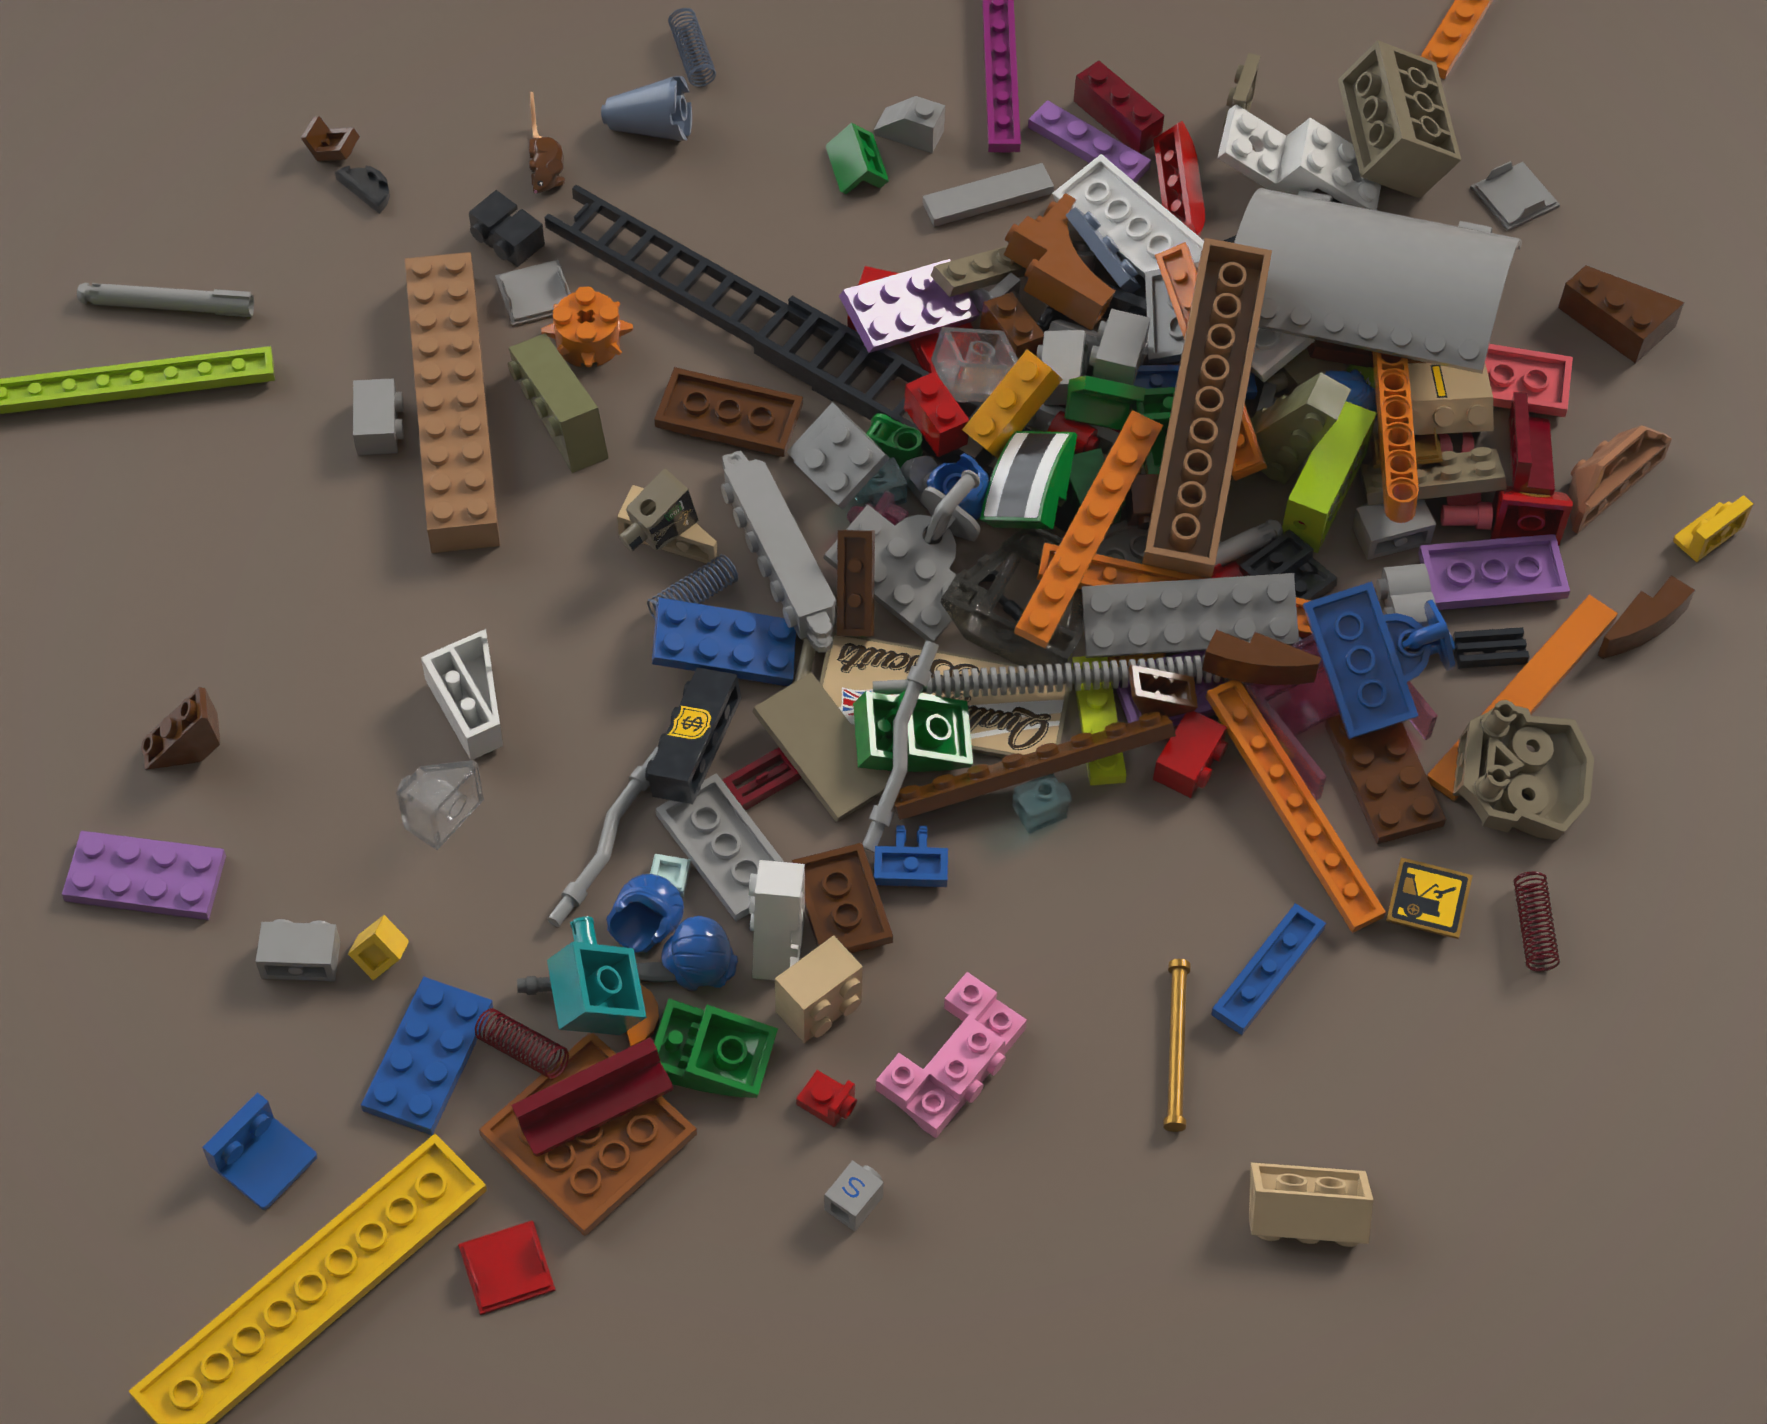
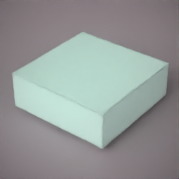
M655 854L650 874H656L668 879L678 889L680 896L684 897L691 868V859Z

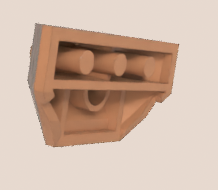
M1641 425L1618 433L1609 442L1604 440L1597 446L1592 457L1587 461L1585 459L1580 460L1571 471L1573 478L1568 490L1569 497L1573 501L1571 510L1572 530L1578 534L1664 460L1672 438L1664 433Z

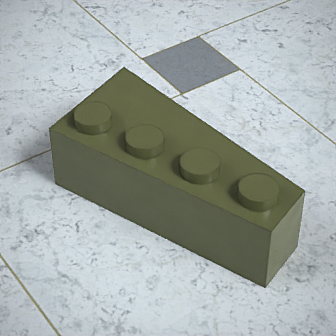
M546 333L509 347L512 360L508 362L510 374L514 381L519 380L527 400L530 399L571 473L609 459L599 409Z
M1320 372L1296 387L1289 396L1283 395L1276 399L1271 407L1267 409L1263 407L1258 410L1250 420L1267 468L1260 471L1268 478L1285 485L1337 421L1351 389Z

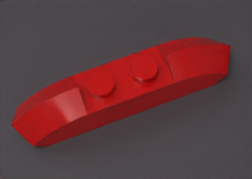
M1180 121L1153 139L1162 206L1201 238L1205 223V208L1198 159L1192 138L1183 121Z

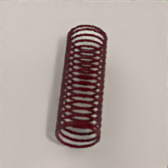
M1537 871L1519 874L1514 878L1513 885L1515 887L1526 967L1532 971H1548L1557 967L1560 959L1556 943L1557 939L1555 938L1556 934L1554 933V919L1551 912L1552 908L1550 907L1547 877L1545 874ZM1530 875H1540V876H1543V877H1544V879H1542V878H1529V879L1523 880V881H1521V882H1519V883L1517 884V881H1518L1519 879H1521V878H1523V877H1526V876H1530ZM1532 880L1542 881L1541 883H1531L1524 886L1520 885L1524 882ZM1544 891L1542 893L1524 895L1527 892ZM1545 896L1539 899L1524 900L1528 897ZM1545 901L1542 904L1525 905L1527 903ZM1541 906H1545V907H1546V908H1543V909L1526 910V909H1528V908H1535V907H1541ZM1542 911L1547 912V913H1544V914H1536V915H1533V916L1527 915V914H1530V913H1537V912H1542ZM1548 917L1546 919L1529 921L1531 918ZM1549 922L1544 925L1529 926L1533 923ZM1549 927L1546 930L1529 931L1534 928ZM1544 932L1550 933L1547 935L1531 936L1533 934H1539ZM1551 938L1549 940L1538 942L1532 941L1534 939ZM1552 943L1547 946L1533 947L1536 944ZM1552 948L1549 951L1533 952L1538 949ZM1549 958H1555L1554 960L1549 962H1532V960H1544ZM1558 961L1557 964L1545 968H1536L1529 965V963L1546 965Z
M494 1008L484 1011L476 1022L475 1036L477 1039L549 1079L559 1076L568 1064L569 1052L567 1048ZM496 1012L495 1014H493L492 1016H490V1018L487 1020V1022H486V1024H485V1026H484V1029H483V1037H482V1036H481V1027H482V1024H483L485 1018H486L490 1013ZM485 1013H487V1014L483 1017V1019H482V1021H481V1023H480V1026H479V1036H478V1034H477V1026H478V1023H479L480 1019L482 1018V1016H483ZM495 1015H497V1017H496V1018L493 1020V1022L491 1023V1025H490V1027H489V1029H488L487 1036L485 1037V1031H486V1027H487L489 1021H490ZM503 1021V1024L500 1027L497 1035L494 1037V1034L499 1028L500 1023ZM496 1022L493 1031L490 1033L493 1024ZM507 1024V1028L504 1030L501 1038L498 1040L499 1035L501 1034L504 1026ZM510 1026H512V1028H511L510 1032L508 1033L506 1039L503 1041V1038H504V1036L506 1035V1033L508 1032V1029L510 1028ZM516 1028V1031L513 1034L510 1042L507 1044V1041L512 1035L513 1030ZM520 1031V1035L517 1037L515 1044L511 1047L512 1042L516 1038L517 1033ZM525 1033L524 1038L521 1040L519 1046L516 1048V1045L521 1039V1036ZM529 1036L524 1048L520 1051L525 1039ZM533 1038L532 1044L530 1045L528 1051L525 1053V1049L527 1048L529 1042ZM538 1040L537 1045L535 1046L532 1054L529 1056L531 1049L533 1048L535 1042ZM542 1043L541 1048L539 1049L537 1055L534 1057V1054L537 1051L538 1046ZM546 1046V1049L542 1057L538 1060L539 1055L541 1054L543 1048ZM551 1048L546 1060L542 1063L547 1051ZM560 1049L558 1060L556 1061L555 1065L547 1071V1068L553 1063V1061L556 1058L557 1050ZM563 1049L564 1058L562 1063L555 1072L548 1074V1072L552 1071L559 1063ZM554 1054L552 1060H551L550 1063L548 1064V1061L550 1060L551 1056ZM563 1066L562 1070L557 1075L552 1076L553 1074L557 1073Z

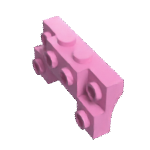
M968 972L965 973L944 999V1009L959 1018L963 1023L927 1066L922 1069L901 1053H898L876 1079V1091L899 1106L920 1128L934 1138L939 1136L967 1101L970 1103L975 1101L983 1089L984 1084L982 1082L989 1074L994 1076L998 1073L1006 1060L1004 1055L1026 1030L1027 1019L997 1000V992Z

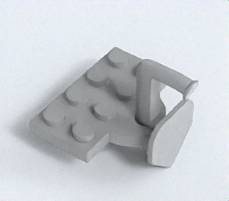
M971 470L962 472L960 480L946 496L933 487H927L923 491L921 501L931 516L914 515L904 518L894 526L871 506L867 505L846 529L875 530L874 600L923 639L933 643L976 592L973 587L950 570L956 554V543L953 535L975 541L981 531L977 521L958 506L966 495L980 484L978 475ZM925 531H927V533L925 534V537H924V539H923L922 534H923ZM837 540L823 557L835 569H837Z

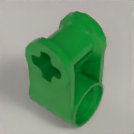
M881 413L875 414L872 417L871 426L866 434L890 458L886 463L901 469L906 461L923 456V440L919 430L895 421Z

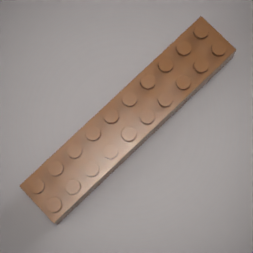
M1209 238L1204 239L1142 564L1205 578H1211L1272 250Z
M471 252L405 258L426 521L431 553L500 546Z

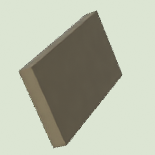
M812 672L754 706V715L836 823L883 794L890 774L887 770L858 767L855 728Z

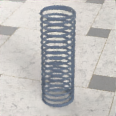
M690 8L677 9L669 16L668 23L681 56L688 81L694 86H705L715 79L716 71L696 13ZM684 11H689V12H691V13L681 14V15L677 16V17L672 21L673 17H674L675 15H677L678 13H680V12H684ZM684 15H691V16H693V17H684V18H681V19H679V20L673 25L674 21H675L677 18L681 17V16H684ZM684 19H693L692 21H691V20L684 21V22L678 24L677 26H675V25H676L679 21H681V20H684ZM690 22V23L687 24V25H684V26H682V27H679L680 25H682V24H684V23ZM688 26H692L691 28H687V29H685V30H681L682 28H686V27H688ZM691 29H694V30L691 31V32H687V33H685V34H682L683 32H686V31H689V30H691ZM691 33H695V34H693V35H691V36L682 38V37H684L685 35H689V34H691ZM691 37H695L694 39H691V40H688V41H684V40L689 39V38H691ZM694 40H697V41L694 42V43L685 45V44H687L688 42H692V41H694ZM694 44H698L697 46H694V47H691V48H687V47L692 46V45H694ZM699 47V49H697V50H694V51H692V52H688V51H690V50H692V49H695V48ZM697 51H701V52L698 53V54H694V55L689 56V55L692 54V53H695V52H697ZM698 55H702V56H700V57H698V58L691 59V58L696 57V56H698ZM701 58H704V59H703V60H701V61H698V62H695V63H692V62H693V61H695V60H698V59H701ZM701 62H705V63H703V64H701V65L694 66V65L699 64V63H701ZM706 68H709V69H707L705 72H702V73H698V74H694V73H693V72H698V71H702V70H704V69H706ZM711 69L710 73H708L707 75H705V76H703V77H693V76H691V75H696V76H697V75L705 74V73H707V72ZM713 72V74H712L708 79H706V80H703V81H695V80H693V79H702V78H705V77L709 76V75ZM710 80L709 82H707V83H705V84H701V85H698V84L693 83V82L701 83V82H706V81Z
M720 554L715 560L712 559L711 562L703 565L702 568L699 567L697 571H693V574L690 573L684 579L675 582V585L672 584L670 588L667 587L666 590H662L657 596L648 599V609L655 619L649 602H652L656 612L659 595H661V598L669 599L668 595H670L673 600H676L673 595L674 592L679 601H683L677 589L682 593L686 602H690L682 586L693 603L701 604V602H705V599H709L710 596L713 597L714 593L718 594L719 591H722L723 587L727 588L728 585H732V582H737V570L727 556ZM722 561L729 567L734 576V579L730 576L729 572L724 567ZM718 564L721 566L723 572L729 579L730 583L727 582L724 574L719 569ZM713 566L717 569L720 577L725 582V586L722 584L719 576L714 571ZM709 570H711L715 579L720 584L721 589L717 586L715 580L710 575ZM704 572L708 575L710 581L716 587V591L713 589L712 585L705 577ZM700 575L704 578V581L711 590L712 594L709 593L707 587L701 580ZM695 578L698 579V581L700 582L702 588H703L704 591L707 593V597L704 595L702 589H701L700 586L697 584ZM691 581L695 584L697 590L702 595L703 600L699 597L697 591L692 586ZM686 583L690 586L694 595L697 597L698 602L694 599L692 593L687 588Z

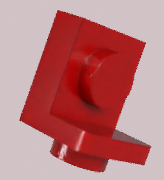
M819 1070L815 1071L796 1098L797 1106L832 1127H835L842 1117L847 1119L857 1104L855 1083L848 1080L845 1085H842Z

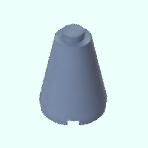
M673 76L609 97L606 100V104L601 107L602 121L608 125L610 130L685 141L687 140L686 136L691 134L692 106L691 102L686 103L684 93L689 92L687 82L683 76Z

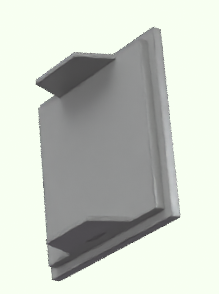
M1509 161L1492 169L1486 179L1470 187L1507 231L1560 207L1558 201L1524 162L1512 166V162Z
M559 260L495 275L513 327L553 317V305L558 304L561 299L571 294Z

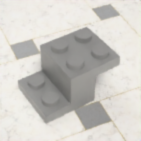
M833 402L787 451L795 460L794 463L842 509L890 459Z

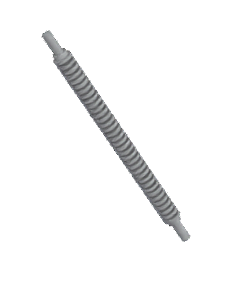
M1199 655L1193 656V663L1190 656L1184 657V663L1181 656L1175 657L1174 664L1172 657H1166L1165 664L1163 658H1157L1156 665L1153 658H1148L1147 666L1144 659H1138L1137 666L1194 677L1195 684H1201L1202 676L1204 683H1211V676L1214 683H1219L1220 678H1222L1223 682L1230 680L1202 671L1205 655L1202 657V662ZM1129 659L1127 667L1126 660H1120L1118 667L1117 661L1111 660L1110 668H1108L1107 661H1101V668H1099L1098 661H1093L1091 669L1089 662H1083L1082 669H1080L1079 662L1073 663V670H1071L1070 663H1064V670H1062L1059 663L1055 664L1054 671L1051 664H1046L1045 671H1043L1041 664L1036 665V672H1034L1033 665H1027L1026 673L1024 666H1018L1017 673H1015L1014 666H1009L1008 674H1006L1005 667H999V674H997L995 667H990L989 675H987L986 668L980 669V675H978L977 668H972L971 676L968 674V669H962V676H959L958 669H955L952 672V677H950L949 670H943V677L940 676V670L934 671V678L930 677L927 687H923L921 693L932 695V692H935L936 696H941V692L944 691V696L951 698V691H953L954 698H960V690H963V697H969V691L972 690L973 697H978L979 689H981L982 696H988V689H990L991 695L997 696L998 688H1000L1001 695L1007 694V688H1009L1010 695L1016 694V687H1018L1019 694H1025V687H1027L1028 693L1031 694L1035 692V686H1037L1038 693H1043L1044 686H1046L1048 693L1053 692V685H1055L1056 692H1062L1063 685L1065 686V691H1072V684H1074L1075 691H1080L1081 683H1083L1084 690H1090L1091 683L1094 690H1099L1100 682L1103 689H1109V682H1111L1112 689H1117L1119 681L1121 688H1127L1128 681L1130 684L1128 668L1131 665H1136L1135 659ZM907 679L873 681V692L887 695L901 694L907 689L909 681Z

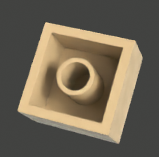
M833 935L775 978L776 1013L803 1043L813 1036L816 1038L822 1036L830 1029L833 1021L841 1015L848 1016L852 1014L861 1004L863 966Z

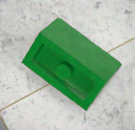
M851 122L826 144V150L840 192L844 194L849 193L863 180L880 189L889 182L873 133Z
M1091 376L1071 378L1068 385L1065 419L1121 431L1129 417L1130 404L1144 402L1145 388Z

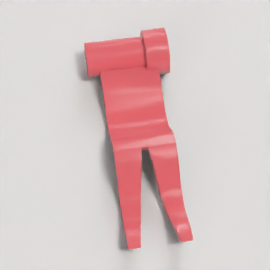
M1463 432L1462 452H1471L1474 449L1473 435L1471 432ZM1447 433L1437 434L1439 435L1441 452L1453 451L1449 435ZM1481 493L1446 496L1447 505H1442L1440 513L1442 526H1475V529H1491L1493 521L1492 503L1482 502Z

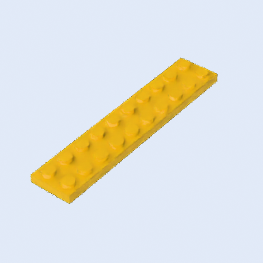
M436 1134L432 1135L129 1390L131 1397L155 1424H215L487 1191L486 1184Z

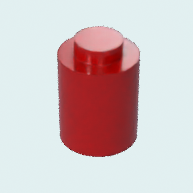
M1062 410L1056 414L1047 432H1075L1077 440L1074 454L1095 450L1100 443V438L1096 437L1098 433L1096 428L1085 423L1066 420L1065 412Z

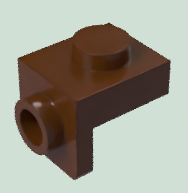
M320 116L312 118L301 137L317 161L346 160L351 155L355 144L360 138L354 127L329 129Z

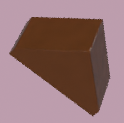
M1131 665L1128 668L1132 699L1141 715L1149 712H1164L1167 717L1192 712L1198 708L1194 677Z

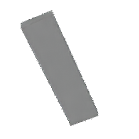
M1043 163L924 195L922 203L935 227L1050 195L1054 192V184Z

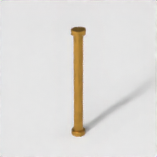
M1173 959L1168 963V971L1172 974L1168 1112L1167 1117L1163 1119V1128L1171 1132H1180L1186 1129V1119L1183 1117L1187 974L1191 971V963L1185 959Z

